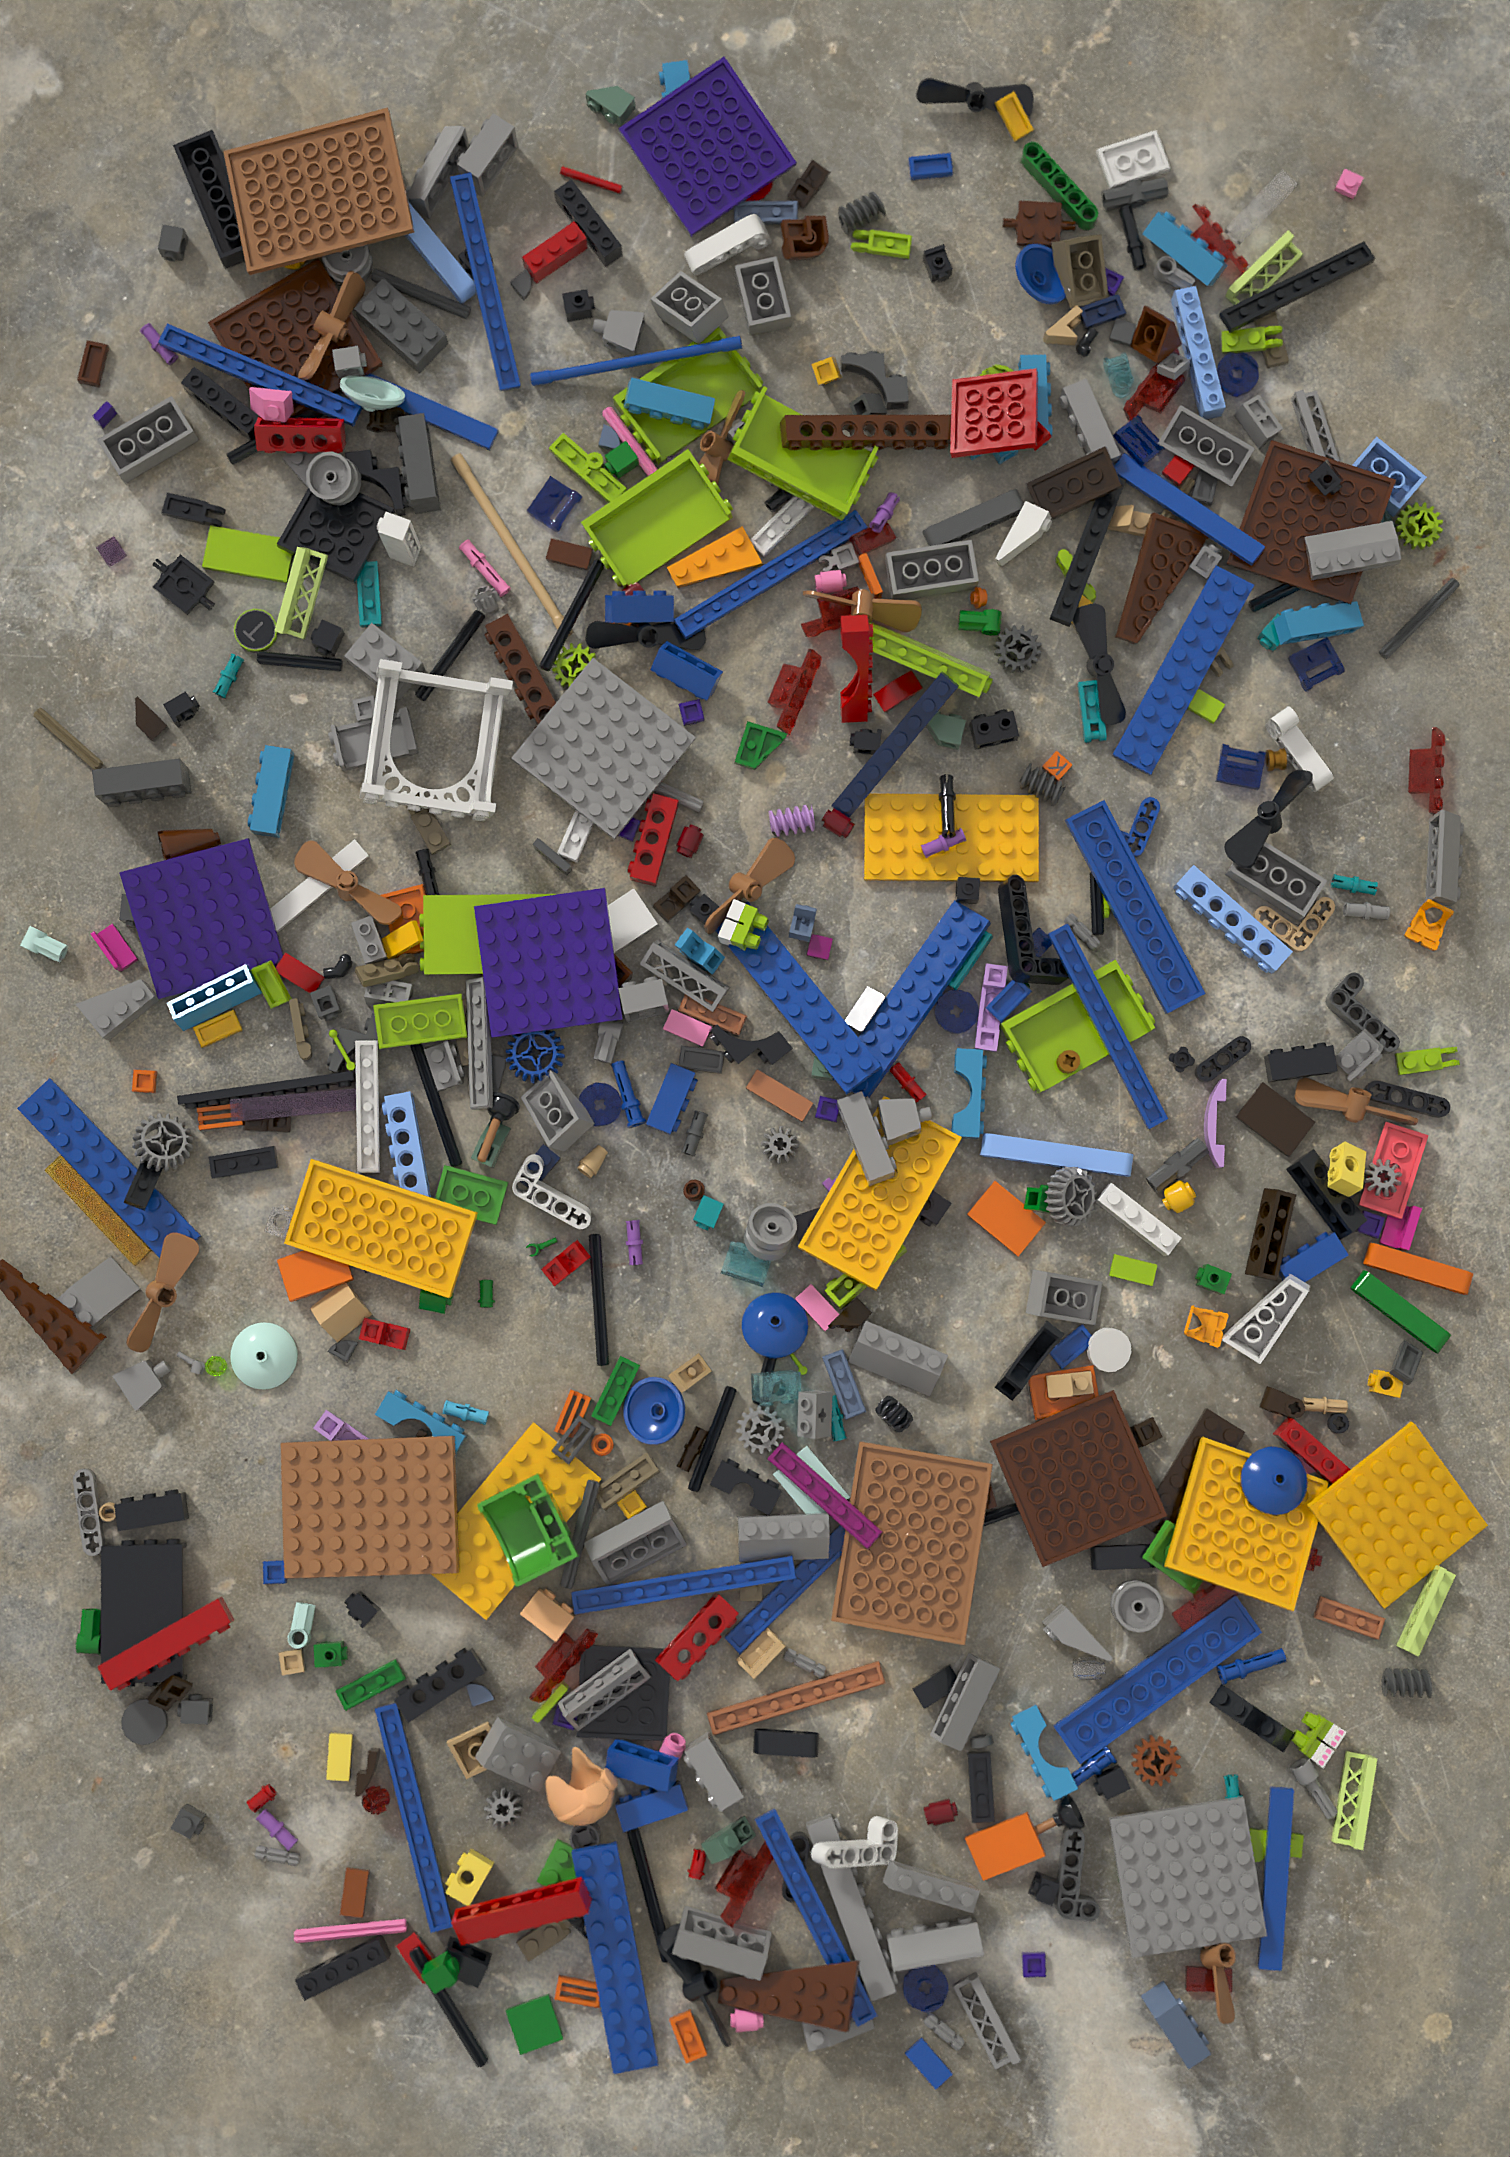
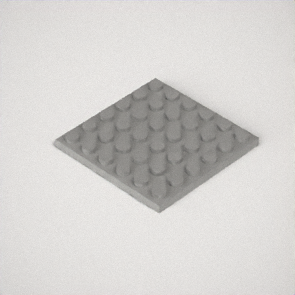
M592 658L511 759L615 840L696 740V737L596 659Z
M1240 1796L1109 1817L1132 1958L1267 1936L1244 1797Z

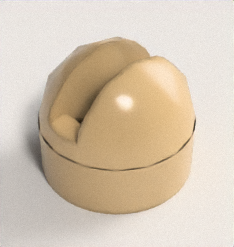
M108 1502L101 1506L99 1515L102 1520L109 1522L116 1518L115 1503ZM105 1509H113V1510H114V1511L106 1512V1513H105Z

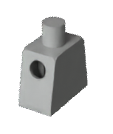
M610 310L607 321L595 318L593 331L603 334L602 339L605 347L628 357L635 356L645 324V314L643 312Z
M915 1099L878 1100L879 1114L888 1145L920 1134V1122L932 1120L930 1107L917 1109Z
M145 1360L114 1374L113 1378L134 1410L141 1411L166 1388L167 1385L162 1377L171 1372V1368L165 1360L156 1366L150 1360Z

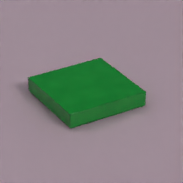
M549 1994L506 2009L520 2055L564 2039Z

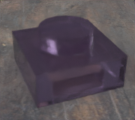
M115 536L96 547L109 567L127 556Z

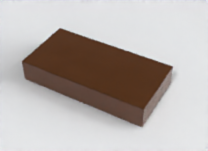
M87 340L77 378L78 383L100 387L109 351L108 344Z
M551 538L546 561L588 571L593 548Z

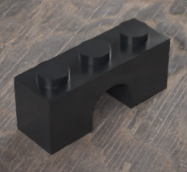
M730 1458L727 1461L722 1460L710 1485L730 1495L735 1485L739 1483L749 1484L754 1491L750 1506L770 1516L782 1490L778 1489L779 1484L770 1479H767L766 1482L759 1479L760 1474L749 1468L746 1472L738 1468L740 1464Z

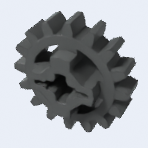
M1013 625L1012 631L1005 628L1004 635H998L1000 642H995L994 647L998 649L994 655L1000 656L997 661L998 664L1005 663L1003 669L1006 670L1008 667H1012L1011 672L1014 673L1016 668H1019L1020 673H1023L1024 667L1030 670L1032 668L1031 663L1037 664L1038 659L1036 657L1041 655V651L1037 649L1042 644L1036 642L1038 635H1031V628L1026 632L1024 631V625L1021 626L1020 630H1017L1016 626ZM1011 638V643L1004 646V643ZM1018 646L1019 649H1022L1021 652H1018L1014 647ZM1032 652L1031 656L1025 660V654Z

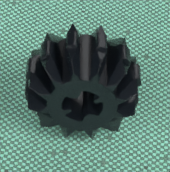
M886 1396L875 1408L878 1416L896 1432L902 1433L913 1421L911 1413L892 1396Z

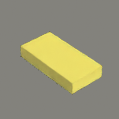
M329 1734L326 1780H350L353 1734Z

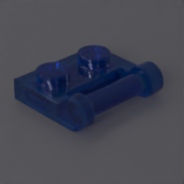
M1137 415L1117 430L1113 438L1143 467L1166 448L1158 444L1159 439L1142 422L1141 416Z
M550 476L526 511L541 523L559 532L563 521L574 505L579 503L583 497L577 491L570 489ZM564 496L569 497L554 520L550 519Z
M1328 637L1288 657L1305 692L1329 677L1345 672L1344 666ZM1331 661L1332 667L1308 678L1307 672Z
M1222 744L1215 782L1258 790L1260 788L1266 752L1258 751L1257 753L1231 748L1227 744ZM1232 756L1256 761V766L1228 761L1227 757Z

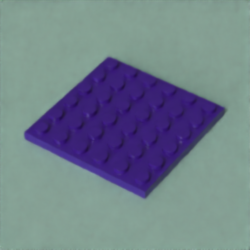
M725 57L707 67L619 128L620 134L691 237L792 169L797 163Z
M249 838L119 872L158 999L194 990L245 964L252 969L271 960L276 968L283 957V950Z
M606 888L474 906L492 1038L623 1020Z

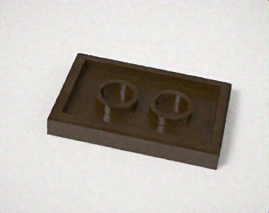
M1264 1082L1258 1086L1236 1115L1238 1120L1287 1157H1290L1315 1124L1314 1120Z

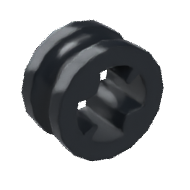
M1334 1413L1329 1416L1327 1426L1334 1433H1343L1349 1427V1420L1344 1414ZM1337 1417H1340V1421L1343 1422V1427L1339 1426V1430L1333 1424V1420H1338Z

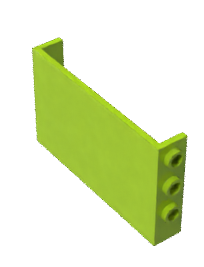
M718 326L700 344L719 341L727 337ZM693 341L688 346L697 345V343ZM738 350L665 361L640 378V380L715 398L710 425L703 430L692 428L691 424L684 422L683 424H674L670 422V419L664 417L662 419H654L649 417L647 413L634 414L629 412L627 408H623L627 388L613 397L614 406L621 414L620 419L626 427L630 426L633 430V437L639 444L642 443L646 448L645 453L651 461L655 460L660 465L725 420L732 402L740 390L745 391V397L740 408L751 402L756 391L760 393L764 384L761 377L757 373L754 374L752 372L749 361L745 356L741 357L737 352Z
M763 386L760 393L756 391L750 403L753 404L751 411L746 410L741 420L744 422V426L742 429H737L732 439L736 442L727 460L842 521L848 514L851 505H856L861 493L858 490L860 486L864 487L870 475L867 474L869 467H874L878 456L875 455L878 447L874 446L871 451L865 448L862 450H853L852 448L810 450V448H802L795 451L789 450V448H782L781 420L785 415L802 414L765 395L767 387ZM801 430L803 436L809 437L806 431ZM822 430L823 435L830 437L827 431Z
M689 449L581 522L591 537L588 542L595 552L597 550L601 552L603 557L600 560L606 569L611 567L615 573L612 578L618 587L623 585L625 588L630 583L634 584L641 581L733 518L730 512L733 510L731 504L727 499L722 500L719 495L721 492L719 486L715 481L710 482L707 477L709 475L708 470L703 463L700 465L697 463Z
M874 622L869 623L873 624V637H869L873 641V652L935 679L943 672L959 685V689L977 697H980L983 692H988L993 681L990 678L991 672Z
M556 894L423 895L424 914H420L419 922L420 927H424V936H422L424 941L420 943V949H424V958H420V971H424L425 976L483 974L474 906Z
M1116 960L1093 972L1129 1043L1155 1029L1153 1025L1155 1020L1150 1012L1146 1013L1142 1006L1144 1001L1139 993L1135 994L1131 987L1133 982L1128 974L1124 975ZM1073 984L1000 1024V1028L1008 1040L1005 1042L1007 1048L1011 1053L1015 1052L1019 1059L1016 1061L1021 1072L1025 1071L1029 1077L1027 1082L1033 1092L1036 1090L1038 1094L1109 1055ZM1066 1050H1073L1080 1057V1065L1072 1073L1061 1072L1056 1064L1058 1056Z

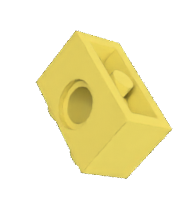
M1345 1141L1334 1147L1330 1152L1327 1187L1350 1197L1363 1189L1366 1151Z
M472 1848L468 1854L463 1852L457 1863L460 1866L456 1874L452 1872L445 1885L449 1886L445 1893L469 1906L494 1862ZM465 1871L471 1872L474 1880L465 1881L462 1873Z

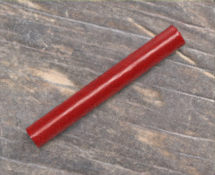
M564 166L560 170V175L618 194L622 192V185Z

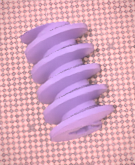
M803 805L802 812H800L797 806L794 807L793 813L789 808H786L784 815L780 809H777L776 816H774L771 810L768 811L771 832H775L777 837H780L781 830L788 836L790 829L793 830L794 834H797L799 827L803 833H806L807 826L810 827L812 832L815 829L812 805L810 810L806 805Z

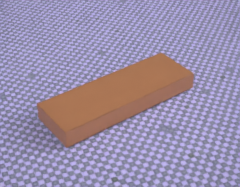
M686 994L678 1010L680 1013L709 1025H718L723 1031L738 1037L747 1018L746 1015L720 1004L712 1012ZM704 998L705 1001L709 1002L710 1004L714 1003L713 1001Z
M758 1069L746 1087L747 1090L803 1122L813 1105V1102Z
M1322 1596L1319 1597L1313 1618L1377 1640L1380 1638L1385 1622L1383 1617Z

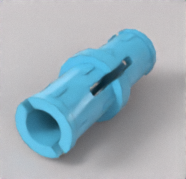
M446 1400L442 1414L461 1418V1421L466 1422V1420L486 1425L489 1411L470 1407V1404L467 1403L462 1405Z

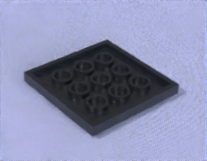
M308 488L277 542V547L293 555L296 554L297 547H305L326 554L328 559L325 570L355 583L380 539L377 530L379 519L384 517L385 512L394 514L395 511L394 508L360 492L352 501L345 505H333L318 498ZM311 555L309 562L319 566L321 558Z
M581 1644L579 1686L629 1649L635 1653L640 1664L646 1669L651 1678L577 1731L576 1737L664 1741L667 1737L670 1675L654 1660L665 1648ZM637 1671L630 1679H636L642 1673ZM617 1686L616 1688H614L612 1690V1693H617L618 1691H620L622 1689V1686ZM598 1700L594 1703V1706L601 1705L604 1700ZM585 1713L577 1716V1722L585 1716Z

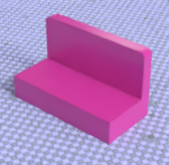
M114 924L109 925L99 933L95 931L90 933L112 966L119 972L124 971L139 960Z
M1406 1206L1402 1219L1387 1215L1379 1242L1402 1251H1408L1422 1208Z

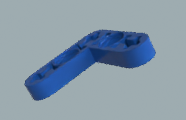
M1147 797L1142 801L1129 833L1121 831L1128 846L1134 843L1136 837L1144 838V841L1142 839L1138 841L1137 847L1140 850L1132 852L1135 858L1144 851L1160 810L1159 801L1153 797ZM1152 803V807L1155 810L1149 813L1148 818L1140 817V814L1144 816L1147 811L1144 805ZM1138 822L1146 823L1148 831L1145 833L1138 832L1136 824Z

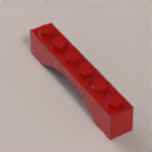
M868 615L841 616L842 648L850 654L857 665L853 679L840 692L842 723L868 722V713H872L871 699L868 700V698H872V685H868V683H872V670H869V668H873V659L869 653H873V641L869 637H873V624L868 623Z

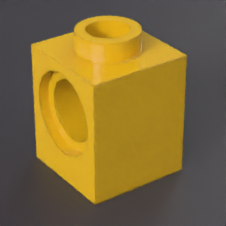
M829 357L811 364L818 385H825L842 378L835 357Z
M1373 1370V1373H1370L1367 1385L1370 1386V1392L1400 1398L1403 1387L1402 1381L1389 1374L1390 1372ZM1383 1377L1389 1380V1386L1385 1390L1380 1386V1381Z

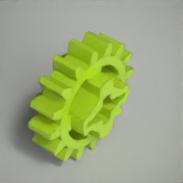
M1415 502L1412 507L1408 504L1404 508L1405 511L1401 510L1398 514L1399 518L1395 520V523L1399 525L1395 528V531L1401 533L1398 540L1404 538L1405 542L1403 545L1406 546L1410 543L1413 550L1417 545H1419L1420 550H1423L1425 544L1431 547L1433 541L1436 542L1439 539L1438 534L1443 531L1441 527H1438L1443 523V520L1437 519L1440 512L1433 513L1434 506L1428 509L1426 508V502L1421 507L1418 502ZM1417 513L1415 517L1410 516L1408 518L1409 515ZM1428 534H1430V536L1421 539L1422 535L1427 536Z
M570 643V649L562 647L563 653H559L557 656L558 660H555L553 664L556 667L552 668L553 674H557L555 676L556 682L562 680V688L566 685L570 686L587 666L588 663L582 661V656L589 662L592 658H596L595 653L589 654V647L583 650L580 643L577 648H574L572 643ZM578 660L579 667L576 668L573 674L572 667L575 666ZM561 669L568 673V678L562 674Z

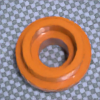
M975 587L974 591L970 594V602L976 609H980L987 604L986 589H981V587Z
M604 1433L596 1435L591 1442L593 1452L599 1456L608 1455L614 1445L612 1438ZM601 1440H604L607 1443V1446L604 1449H601L598 1446V1443Z

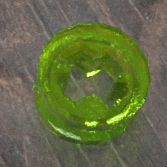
M213 1356L206 1361L205 1369L211 1376H220L225 1373L227 1363L224 1358ZM214 1360L221 1362L222 1366L219 1367V1372H216V1370L212 1371L211 1366L214 1365Z

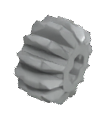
M783 1126L779 1127V1133H776L775 1129L771 1128L772 1137L767 1133L764 1134V1137L769 1142H761V1146L769 1147L763 1151V1154L772 1153L769 1156V1161H772L777 1156V1164L781 1163L782 1156H784L786 1162H789L788 1153L793 1157L796 1156V1153L791 1148H799V1144L791 1143L797 1139V1136L788 1137L791 1134V1129H788L783 1134ZM779 1139L782 1140L783 1144H786V1148L783 1147L781 1151L778 1150L777 1146H774V1142L778 1143Z
M1381 1159L1376 1161L1377 1166L1371 1162L1368 1166L1372 1171L1365 1170L1364 1172L1365 1175L1370 1176V1178L1364 1179V1183L1371 1182L1372 1184L1367 1190L1371 1191L1373 1188H1376L1375 1196H1379L1381 1190L1385 1197L1389 1195V1190L1395 1193L1397 1189L1394 1185L1400 1186L1402 1183L1400 1180L1395 1179L1402 1176L1401 1172H1394L1398 1165L1395 1164L1390 1168V1160L1388 1159L1385 1161L1384 1166ZM1382 1173H1385V1178H1387L1388 1181L1385 1180L1383 1183H1381V1178L1377 1176Z
M505 1788L501 1789V1796L496 1790L493 1791L492 1795L494 1798L487 1797L486 1802L490 1805L485 1806L484 1811L491 1812L487 1815L486 1819L491 1820L494 1817L493 1826H497L499 1821L502 1828L506 1827V1821H508L509 1825L513 1826L515 1824L513 1818L520 1819L521 1817L517 1811L523 1809V1805L516 1804L521 1800L520 1796L513 1799L514 1790H511L509 1795H506ZM500 1804L503 1806L508 1805L507 1813L504 1810L499 1811Z

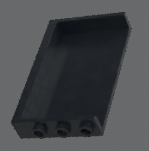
M158 1539L144 1540V1544H135V1540H122L121 1544L101 1546V1664L183 1618V1548L187 1547V1543H180V1539H166V1543H158ZM176 1653L169 1657L170 1663L161 1668H158L157 1665L149 1669L151 1673L139 1680L137 1676L130 1679L131 1685L127 1687H134L135 1683H144L146 1687L158 1686V1682H163L172 1675L186 1680L187 1674H183V1655L178 1657ZM101 1675V1684H106Z

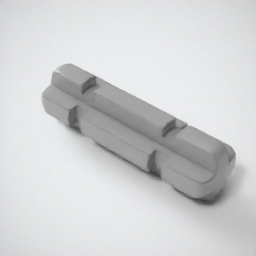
M1073 913L1069 914L1064 919V923H1068L1073 928L1072 931L1083 942L1087 943L1086 946L1090 950L1096 949L1100 945V941L1095 936H1092L1093 933L1081 921H1077L1078 918Z
M790 1648L784 1654V1660L790 1663L794 1662V1665L809 1673L813 1672V1675L822 1678L826 1671L824 1665L816 1664L814 1660L800 1653L798 1655L796 1651Z
M258 1846L255 1851V1858L260 1860L266 1858L270 1862L288 1863V1865L297 1866L300 1854Z
M930 2013L925 2018V2025L930 2029L933 2028L934 2032L944 2041L950 2042L955 2050L958 2051L965 2043L964 2039L958 2034L955 2035V2032L941 2020L938 2021V2018L933 2013Z

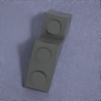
M869 351L866 354L849 352L841 355V372H853L866 377L874 383L884 398L886 410L908 409L907 376L902 377L899 374H895L886 378L884 353Z
M373 1013L371 1018L366 1020L364 1030L367 1031L366 1034L340 1028V1031L337 1032V1037L349 1058L355 1053L356 1040H378L375 1015ZM333 1039L335 1048L334 1052L329 1054L327 1066H329V1071L341 1073L346 1061Z

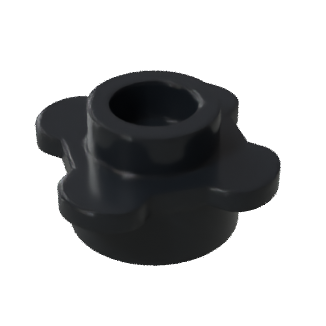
M1180 1047L1178 1052L1171 1053L1168 1057L1169 1061L1175 1065V1070L1179 1073L1183 1072L1187 1066H1192L1195 1063V1059L1191 1057L1186 1047Z

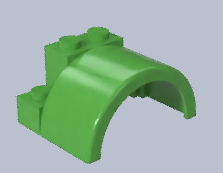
M540 1473L477 1504L480 1513L488 1521L501 1545L516 1587L579 1556L570 1537L571 1532L552 1493L549 1494Z

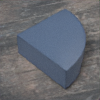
M603 425L598 445L601 448L613 450L620 445L619 437L611 427Z
M477 1683L466 1685L472 1707L495 1699L492 1692L483 1685Z

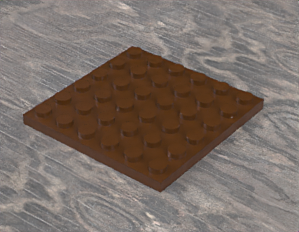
M317 258L212 319L208 324L221 346L298 378L299 371L322 334L313 330L315 321L322 310L331 314L339 291ZM352 312L344 321L346 323L345 328L348 329L344 340H339L337 343L330 340L316 372L311 378L304 381L335 394L342 390L340 388L342 378L339 379L335 371L332 351L335 349L358 346L360 352L365 353L367 366L363 367L364 375L359 376H367L383 366L382 361ZM243 381L248 390L250 387L260 388ZM293 402L294 412L289 418H293L309 408Z
M1271 440L1239 528L1264 545L1265 550L1252 566L1233 553H1230L1227 565L1351 605L1363 571L1311 580L1304 537L1381 523L1396 479ZM1328 459L1344 480L1340 483L1342 487L1336 493L1331 495L1329 492L1324 496L1308 476ZM1325 475L1324 480L1331 482V475Z
M1114 1390L990 1441L1042 1567L1167 1516Z

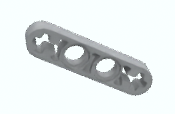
M80 1469L73 1476V1485L82 1548L87 1555L96 1556L101 1554V1546L105 1545L102 1519L99 1515L100 1504L96 1476L90 1469ZM83 1472L85 1476L90 1478L86 1481V1488L91 1487L92 1491L80 1492V1489L85 1488L84 1482L79 1481V1477L83 1476ZM86 1494L93 1498L91 1507H85L82 1504V1498ZM88 1517H93L96 1520V1527L93 1530L87 1529L85 1526V1520ZM98 1531V1535L93 1536L94 1542L99 1543V1547L94 1552L93 1548H89V1544L92 1543V1536L87 1537V1534Z

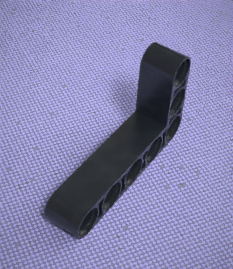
M1019 875L1010 876L998 887L1009 975L1012 980L1018 983L1060 985L1069 976L1060 958L1035 956L1026 884Z

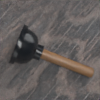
M493 1092V1108H487L491 1116V1124L477 1158L479 1162L486 1161L499 1125L503 1121L511 1119L519 1112L520 1104L507 1094Z
M1067 1794L1058 1803L1057 1812L1052 1814V1818L1034 1826L1037 1835L1055 1826L1060 1827L1064 1825L1070 1829L1078 1827L1082 1829L1085 1827V1824L1075 1801Z

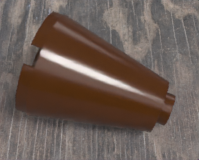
M213 829L157 831L159 843H162L161 850L164 860L221 845L218 832H213Z

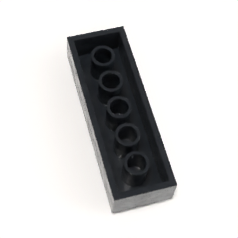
M213 129L174 144L175 152L224 268L227 269L245 262L226 162Z

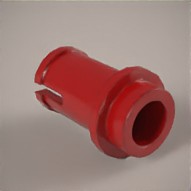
M270 1784L263 1785L261 1790L247 1801V1805L251 1811L256 1813L268 1801H273L277 1793Z
M694 1849L691 1867L687 1870L689 1872L688 1877L702 1880V1876H705L703 1870L707 1855L704 1850Z

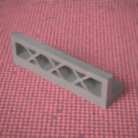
M1304 390L1296 391L1291 398V402L1307 451L1339 461L1317 390L1309 393H1304ZM1313 398L1315 404L1313 411H1310L1307 399ZM1313 418L1321 423L1319 431L1316 430ZM1319 437L1327 441L1328 447L1325 451L1322 448Z
M659 940L652 943L640 965L712 1012H714L723 996L730 989L728 985ZM652 953L660 957L662 966L654 967L647 962ZM674 966L678 968L680 978H670L667 973V967ZM693 978L696 980L699 990L690 991L687 989L685 979ZM711 990L718 995L713 1004L705 1001L704 991Z
M629 1649L557 1702L567 1721L579 1731L651 1678V1676L640 1664L635 1653ZM637 1671L642 1673L636 1679H630ZM617 1686H622V1689L620 1691H618L617 1693H612V1690L614 1688H616ZM598 1700H604L601 1705L594 1706V1703ZM581 1713H585V1716L582 1719H580L578 1722L575 1721L574 1718L576 1716H578Z
M977 1972L953 1984L952 1986L995 2070L1009 2062H1012L1013 2065L1020 2062L1019 2054ZM971 1982L974 1988L973 1997L963 1996L959 1988ZM966 2001L971 2002L970 2007H968ZM974 2003L983 2006L985 2009L983 2019L973 2016L972 2009ZM985 2024L994 2027L996 2031L994 2040L983 2036L982 2032ZM987 2042L992 2044L991 2050H990V2048H989ZM995 2045L1003 2047L1008 2056L996 2061L993 2055Z

